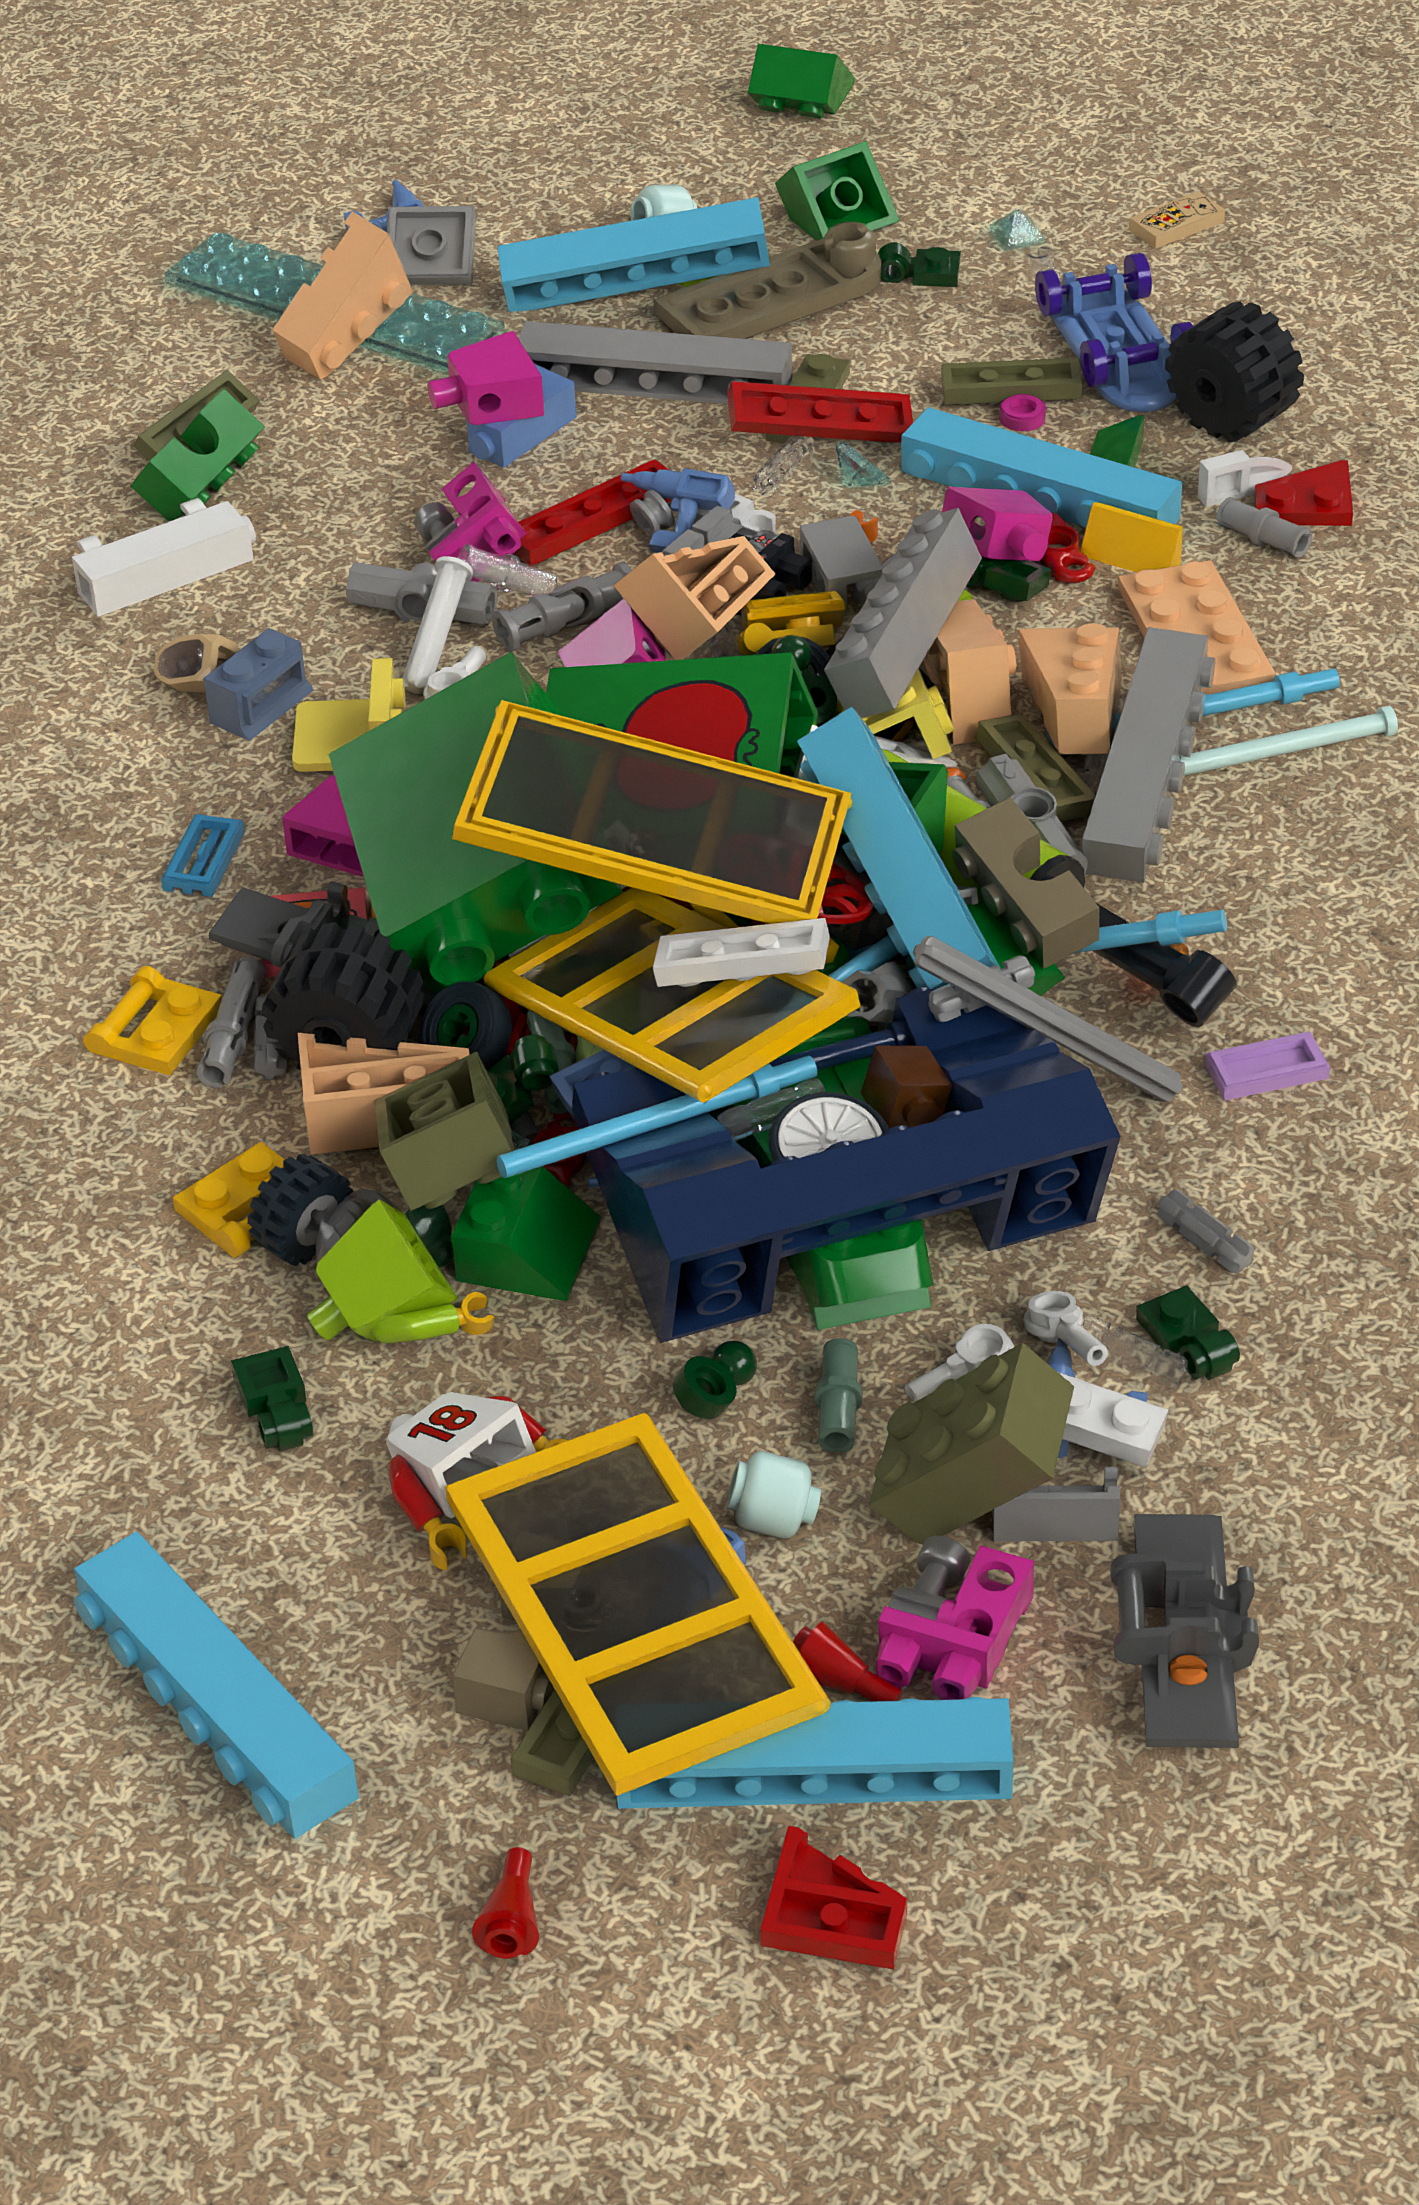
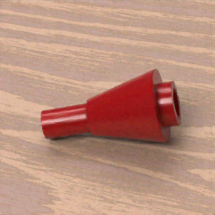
M823 1621L817 1624L813 1630L804 1626L793 1640L794 1645L821 1686L852 1695L857 1693L871 1702L900 1700L903 1690L869 1671V1666Z
M514 1847L507 1851L502 1878L498 1881L472 1927V1936L478 1947L484 1952L502 1959H510L518 1955H528L536 1948L539 1942L537 1920L528 1883L532 1855L525 1848Z

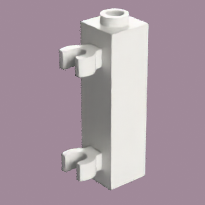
M195 498L180 504V508L186 516L106 545H102L96 535L76 541L77 546L83 553L72 556L78 594L99 617L252 561L254 559L251 543L256 541V534L250 519L246 515L241 516L228 501L206 508L199 498Z

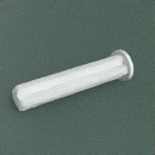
M440 557L436 560L434 566L437 576L403 675L405 690L413 694H422L425 686H427L428 677L436 672L464 584L469 582L473 576L472 567L465 561L455 557Z

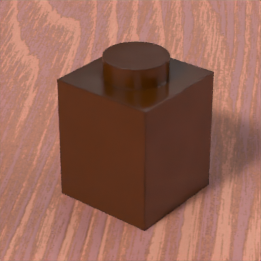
M875 1045L861 1089V1095L866 1103L881 1115L889 1129L896 1126L912 1128L934 1122L944 1114L953 1085L927 1046Z

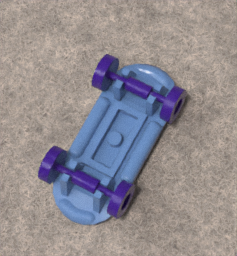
M1143 253L1126 255L1124 259V274L1117 273L1115 264L1106 265L1105 273L1076 278V281L1073 272L1063 274L1062 286L1053 269L1038 271L1035 276V293L1039 309L1045 317H1051L1078 358L1084 379L1089 387H1096L1099 394L1111 404L1124 410L1135 412L1156 411L1169 406L1177 400L1176 394L1169 391L1167 380L1171 378V374L1165 370L1166 358L1171 356L1168 350L1171 344L1167 342L1146 309L1136 300L1149 297L1152 290L1151 271L1147 258ZM1188 321L1174 324L1170 334L1171 343L1181 333L1193 326L1192 323Z

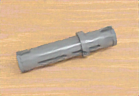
M244 956L241 957V962L238 960L234 961L216 1019L208 1024L203 1037L205 1050L196 1069L198 1079L206 1086L221 1088L224 1083L226 1085L229 1084L236 1058L244 1053L247 1046V1026L255 1007V1000L259 996L260 988L267 974L264 964L253 957Z

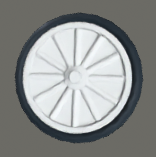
M835 1092L807 1094L790 1102L775 1117L769 1131V1150L773 1161L786 1156L801 1158L823 1152L826 1148L837 1142L852 1141L856 1143L879 1137L889 1128L876 1110L853 1096Z

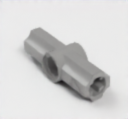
M354 562L349 570L346 586L347 602L394 610L404 622H409L410 620L422 621L437 576L434 568L435 565L419 563L411 571ZM475 581L466 582L453 620L488 626L493 618V612H495L498 601L497 587H493L492 584Z
M1006 753L991 757L988 763L978 770L976 774V785L989 804L993 806L1011 797L1039 831L1040 839L1079 861L1084 868V874H1086L1088 860L1056 816L1057 802L1055 797L1049 791L1036 787L1017 759H1010Z
M895 961L884 964L872 972L857 970L842 981L844 984L857 990L861 1007L848 1014V1016L875 1021L881 1030L887 1029L888 1023L893 1021L897 998L903 997L908 992L917 989L912 978L905 977Z

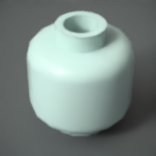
M651 185L644 187L638 194V197L633 200L630 212L631 221L697 209V205L692 200L689 192L680 185Z
M758 1451L749 1458L747 1463L738 1461L730 1483L726 1509L735 1511L736 1523L742 1529L788 1539L796 1534L801 1522L813 1524L820 1502L821 1488L811 1486L812 1475L807 1463L765 1451Z

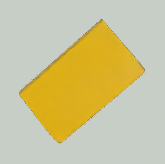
M1094 502L1090 510L1081 552L1087 555L1089 559L1136 573L1149 569L1157 570L1179 566L1182 555L1183 526Z
M836 591L749 600L741 608L743 631L754 623H763L772 631L785 630V623H789V620L819 616L820 625L833 624V627H840L845 612V602Z

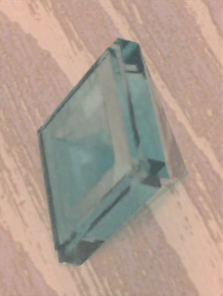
M1019 209L990 224L991 232L1004 251L1045 244V237L1033 219Z
M839 441L835 446L844 487H871L891 484L890 478L846 442L843 441L842 443Z

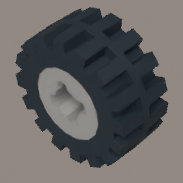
M298 1154L297 1159L293 1157L285 1159L283 1161V1168L275 1166L269 1172L270 1180L268 1182H261L257 1188L261 1193L259 1197L253 1198L250 1207L254 1209V1212L248 1215L247 1223L252 1226L249 1233L258 1244L293 1266H298L299 1262L305 1265L312 1260L313 1256L316 1255V1239L322 1220L325 1218L329 1221L338 1205L353 1192V1189L349 1187L351 1184L349 1180L311 1155L309 1157L306 1154Z

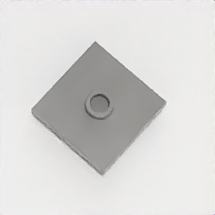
M475 206L388 207L387 233L390 235L410 285L472 284L476 230Z

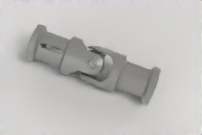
M619 562L613 565L612 571L598 577L591 578L586 575L565 583L549 593L550 596L540 593L529 598L528 604L510 611L503 608L493 612L492 625L498 641L509 652H513L519 649L520 643L540 635L548 638L559 633L562 628H572L601 617L606 609L615 606L623 599L613 585L632 570L627 563Z

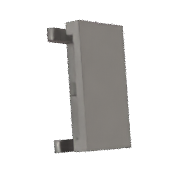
M1118 1467L1104 1468L1103 1485L1038 1486L993 1509V1541H1118L1120 1487L1117 1486Z

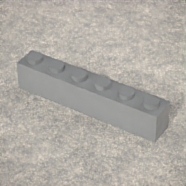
M525 321L518 337L534 364L574 381L576 392L728 404L727 391L732 381L790 385L792 381V343L531 321Z
M959 508L942 513L937 509L929 510L920 514L912 521V527L904 540L898 544V549L889 564L882 570L883 574L874 589L868 593L867 600L859 613L852 619V624L847 633L836 645V651L824 668V671L844 711L853 707L861 718H865L896 708L980 563L982 557Z
M1148 627L1082 838V853L1088 860L1086 874L1144 883L1149 866L1159 865L1164 840L1163 835L1159 834L1160 829L1170 828L1174 811V798H1170L1171 792L1180 793L1183 784L1185 763L1180 762L1181 756L1190 758L1192 754L1195 727H1192L1191 724L1192 721L1201 722L1205 705V692H1201L1202 687L1211 688L1213 682L1215 658L1207 657V635Z

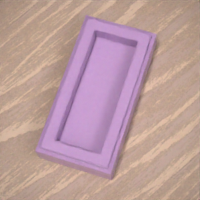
M1310 1031L1205 1053V1066L1224 1101L1329 1079L1330 1066Z

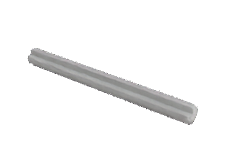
M925 936L921 943L915 946L913 951L915 956L914 963L922 970L1020 1024L1038 1031L1060 1046L1163 1102H1170L1175 1094H1180L1183 1087L1182 1083H1180L1181 1076L1173 1069L933 936Z

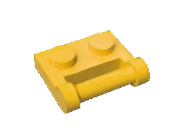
M819 616L789 620V623H785V630L772 631L763 623H754L739 634L736 646L742 656L755 655L760 648L772 639L796 635L806 637L826 650L835 644L833 624L820 625Z
M142 966L130 979L131 988L102 1023H96L83 1037V1043L89 1052L170 1076L206 1031L208 1024L216 1018L222 995L165 979L155 968ZM149 998L158 1001L129 1038L119 1036Z
M261 1141L172 1197L174 1210L236 1259L250 1249V1242L255 1240L249 1233L252 1226L247 1224L248 1217L239 1223L236 1222L254 1211L250 1204L252 1199L259 1197L261 1193L257 1188L262 1181L268 1182L270 1180L269 1172L275 1166L283 1168V1161L285 1159Z

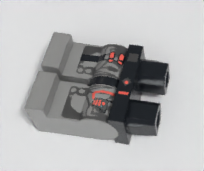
M718 505L692 525V530H686L662 550L665 556L674 554L680 548L690 547L691 550L704 547L707 543L745 536L775 573L750 600L786 596V585L802 591L812 581V561L810 558L795 553L794 537L784 533L778 536L769 530L758 532L734 523L732 511ZM741 609L736 613L737 615L742 616Z

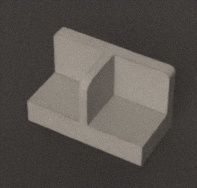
M856 516L800 525V555L810 558L812 561L811 583L816 593L838 592L845 602L844 613H847V585L877 579L883 574V566Z

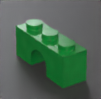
M223 389L198 413L180 436L194 452L187 449L174 437L148 462L130 487L167 521L178 519L184 513L180 508V504L195 498H199L205 504L211 497L206 490L211 487L217 492L235 473L230 466L235 462L239 467H242L255 454L259 446L253 441L265 426Z

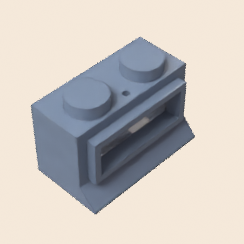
M271 628L266 629L203 678L210 723L248 741L252 740L314 690L305 677L301 642Z

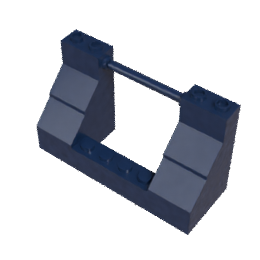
M921 987L908 992L903 997L897 998L893 1021L888 1023L887 1029L783 1056L769 1064L774 1067L809 1055L815 1061L817 1071L871 1057L875 1045L927 1046L953 1085L944 1114L934 1122L912 1128L896 1126L886 1130L879 1137L856 1143L852 1141L837 1142L826 1148L823 1152L801 1158L796 1156L782 1157L773 1161L768 1167L761 1169L757 1159L732 1139L729 1130L708 1113L590 1150L586 1153L654 1331L660 1343L771 1313L780 1258L967 1206L988 1251L1096 1222L1121 1136L1090 1068L1060 1052L1056 1042L1020 1024L988 1005L968 1013L961 1009V1016L946 1022H939L930 1011L928 1002L930 992L940 987L933 989ZM679 1055V1056H676V1057H675V1058H677V1059H679V1060L685 1062V1059H684L683 1055ZM637 1067L615 1073L598 1072L586 1077L581 1082L573 1083L571 1113L579 1130L686 1094Z

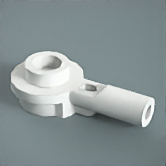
M473 646L461 661L455 663L453 667H443L440 671L431 674L423 691L424 700L477 671L486 660L485 651L480 647Z
M1048 1291L1037 1294L1030 1299L1028 1304L1029 1310L1024 1315V1326L1029 1333L1038 1336L1040 1340L1054 1343L1060 1338L1092 1366H1098L1106 1360L1108 1350L1105 1345L1082 1327L1083 1312L1076 1305V1299L1073 1295L1062 1291Z
M992 1324L973 1326L963 1334L960 1341L956 1342V1353L948 1357L946 1363L905 1385L906 1394L913 1402H916L934 1392L944 1381L948 1379L956 1380L974 1370L986 1358L994 1355L995 1351L1004 1353L1015 1346L1005 1331L998 1326Z

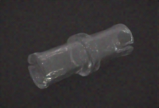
M466 544L458 559L465 561L472 567V577L494 584L497 587V591L509 593L513 590L529 596H535L540 593L550 596L549 593L557 586L558 577L556 573L547 572L521 563L518 556L509 553L500 556Z

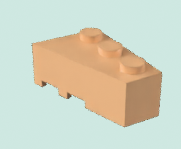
M353 211L344 222L350 228L335 250L327 247L320 259L325 262V265L311 286L303 283L272 329L285 359L320 380L338 368L413 293L389 233Z
M745 536L707 543L704 547L691 550L690 547L680 548L674 554L665 556L662 552L654 553L613 586L651 630L657 643L664 650L668 651L675 660H683L719 632L775 573Z
M975 599L957 601L923 659L930 680L937 687H943L948 703H945L955 729V731L950 733L953 745L978 742L976 740V733L979 721L1011 716L1009 675L1016 674L1014 648L1012 644L1007 645L1002 630L994 627L991 615L985 614Z
M1090 623L1079 628L1019 629L1022 680L1025 688H1029L1032 693L1033 704L1036 710H1041L1043 714L1044 726L1058 753L1109 754L1122 682L1119 627L1106 628L1101 624Z
M298 1033L303 1101L310 1154L379 1147L374 1100L470 1055L469 1048L400 1042L398 1050L367 1048L366 1039L351 1037L346 1042L347 1047H341V1045L316 1043L315 1034Z

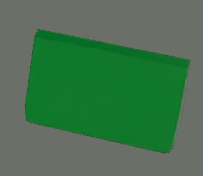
M1138 415L1098 430L1090 455L1135 468L1143 443L1144 415Z

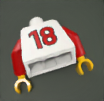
M454 1392L446 1393L415 1415L402 1414L398 1416L390 1427L386 1444L392 1456L387 1466L392 1494L418 1532L426 1531L429 1535L430 1560L439 1569L448 1570L447 1559L441 1549L443 1547H456L465 1559L467 1558L466 1536L463 1529L452 1523L443 1524L440 1520L443 1515L451 1519L455 1516L446 1499V1485L568 1441L559 1438L549 1441L544 1437L547 1430L509 1397L501 1395L479 1397ZM563 1478L547 1484L552 1486H561L563 1484Z

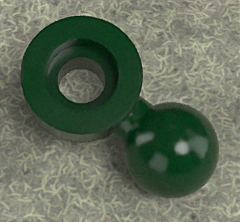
M796 635L783 636L773 645L771 654L792 652L808 691H814L819 696L820 703L816 708L818 712L817 725L827 721L834 714L837 707V695L827 678L819 674L809 673L808 666L812 658L809 644L803 638Z
M727 1341L720 1344L713 1351L711 1358L696 1356L689 1359L675 1375L672 1384L674 1394L681 1407L686 1412L703 1419L719 1417L735 1399L737 1393L736 1386L743 1385L754 1377L757 1370L755 1353L743 1342Z

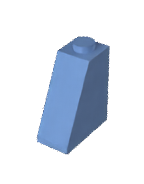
M535 364L542 376L544 416L472 425L467 421L469 452L473 453L478 459L488 460L503 468L577 417L574 381Z

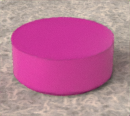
M1027 394L1013 395L1000 404L999 420L1004 427L1010 430L1031 431L1041 427L1045 422L1046 406L1042 400L1035 396Z

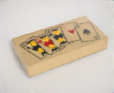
M1197 191L1130 217L1129 231L1156 249L1225 222V209Z

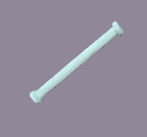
M1388 705L1379 707L1377 712L1371 715L1195 752L1191 754L1190 758L1181 756L1180 762L1185 763L1184 776L1379 733H1384L1386 737L1396 735L1398 722L1394 709Z

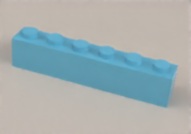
M758 197L497 246L501 280L509 312L542 309L770 266Z
M929 407L901 435L902 472L917 478H925L951 487L1022 490L1032 496L1048 511L1057 513L1064 521L1081 525L1084 528L1087 526L1090 510L1094 502L1176 524L1180 519L1182 481Z
M850 707L799 739L797 742L807 759L800 764L806 779L809 782L852 793V806L847 810L842 827L850 841L842 846L858 873L866 870L871 883L864 887L877 911L881 915L888 912L894 924L887 928V932L903 957L910 954L914 961L913 951L915 946L920 944L925 936H933L989 968L995 965L999 966L874 734L854 708ZM917 966L909 971L917 988L928 987L933 989L948 985V983Z
M138 1531L74 1568L79 1595L74 1597V1604L83 1622L91 1630L101 1627L108 1634L110 1647L124 1667L129 1668L135 1664L141 1670L145 1686L152 1698L160 1706H165L169 1702L179 1712L180 1724L189 1739L197 1746L206 1742L213 1749L215 1761L223 1776L234 1786L243 1782L251 1791V1799L257 1812L269 1826L279 1822L296 1839L359 1799L354 1761Z
M970 1697L958 1700L903 1699L900 1701L877 1702L836 1701L831 1703L829 1710L822 1715L618 1795V1809L1012 1799L1013 1749L1009 1698L985 1699L982 1697ZM712 1703L704 1706L659 1707L644 1705L636 1708H616V1733L627 1752L630 1753L749 1705Z

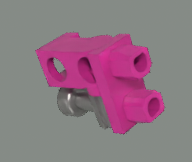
M472 462L441 489L460 516L454 520L451 512L445 505L432 502L419 509L415 516L414 524L421 537L428 542L426 548L435 562L443 556L461 559L473 569V576L470 581L479 582L484 578L485 568L498 557H509L521 547L520 539L527 533L506 505V500L501 492L477 464ZM476 481L468 493L458 497L460 491L467 484Z
M945 1536L928 1537L924 1541L916 1561L918 1569L922 1573L913 1589L909 1587L897 1588L892 1593L888 1607H884L878 1619L879 1651L876 1660L877 1676L901 1689L904 1686H909L916 1668L935 1673L932 1680L933 1694L939 1700L970 1698L977 1686L987 1689L994 1675V1670L1002 1660L1008 1640L1021 1614L1025 1615L1033 1599L1034 1561L980 1545L956 1599L953 1601L943 1598L946 1586L955 1585L963 1579L970 1564V1555L964 1546ZM988 1570H1003L1012 1576L1014 1582L1010 1586L989 1580Z

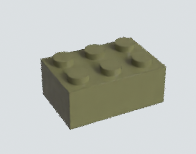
M477 1052L374 1100L379 1151L410 1211L423 1205L427 1209L441 1206L457 1194L456 1189L475 1180L479 1184H484L501 1177L496 1158L499 1155L514 1151L506 1108Z
M1021 1343L999 1356H989L977 1368L956 1380L948 1379L944 1381L934 1392L920 1400L901 1405L892 1414L887 1424L888 1436L882 1458L877 1463L874 1471L876 1480L869 1505L914 1542L924 1544L928 1537L943 1536L1053 1479L1074 1386L1024 1343Z

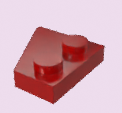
M1340 460L1256 484L1254 492L1255 508L1259 510L1265 507L1278 512L1279 518L1296 525L1352 526L1353 505L1348 460Z
M788 1826L760 1929L761 1946L894 1970L907 1917V1898L885 1883L867 1878L859 1866L842 1855L832 1860L808 1844V1833L799 1827Z

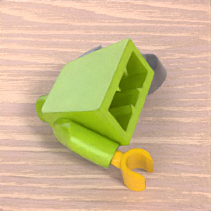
M369 1189L353 1191L338 1205L329 1221L325 1218L322 1220L316 1239V1273L330 1296L308 1312L307 1316L314 1329L325 1340L330 1341L348 1326L355 1333L365 1338L385 1344L425 1340L453 1334L458 1331L459 1326L464 1332L473 1335L484 1334L493 1327L495 1316L487 1315L483 1318H476L469 1313L486 1307L487 1297L480 1292L468 1294L463 1299L460 1308H455L451 1304L458 1299L406 1215L396 1209L392 1201L385 1196Z

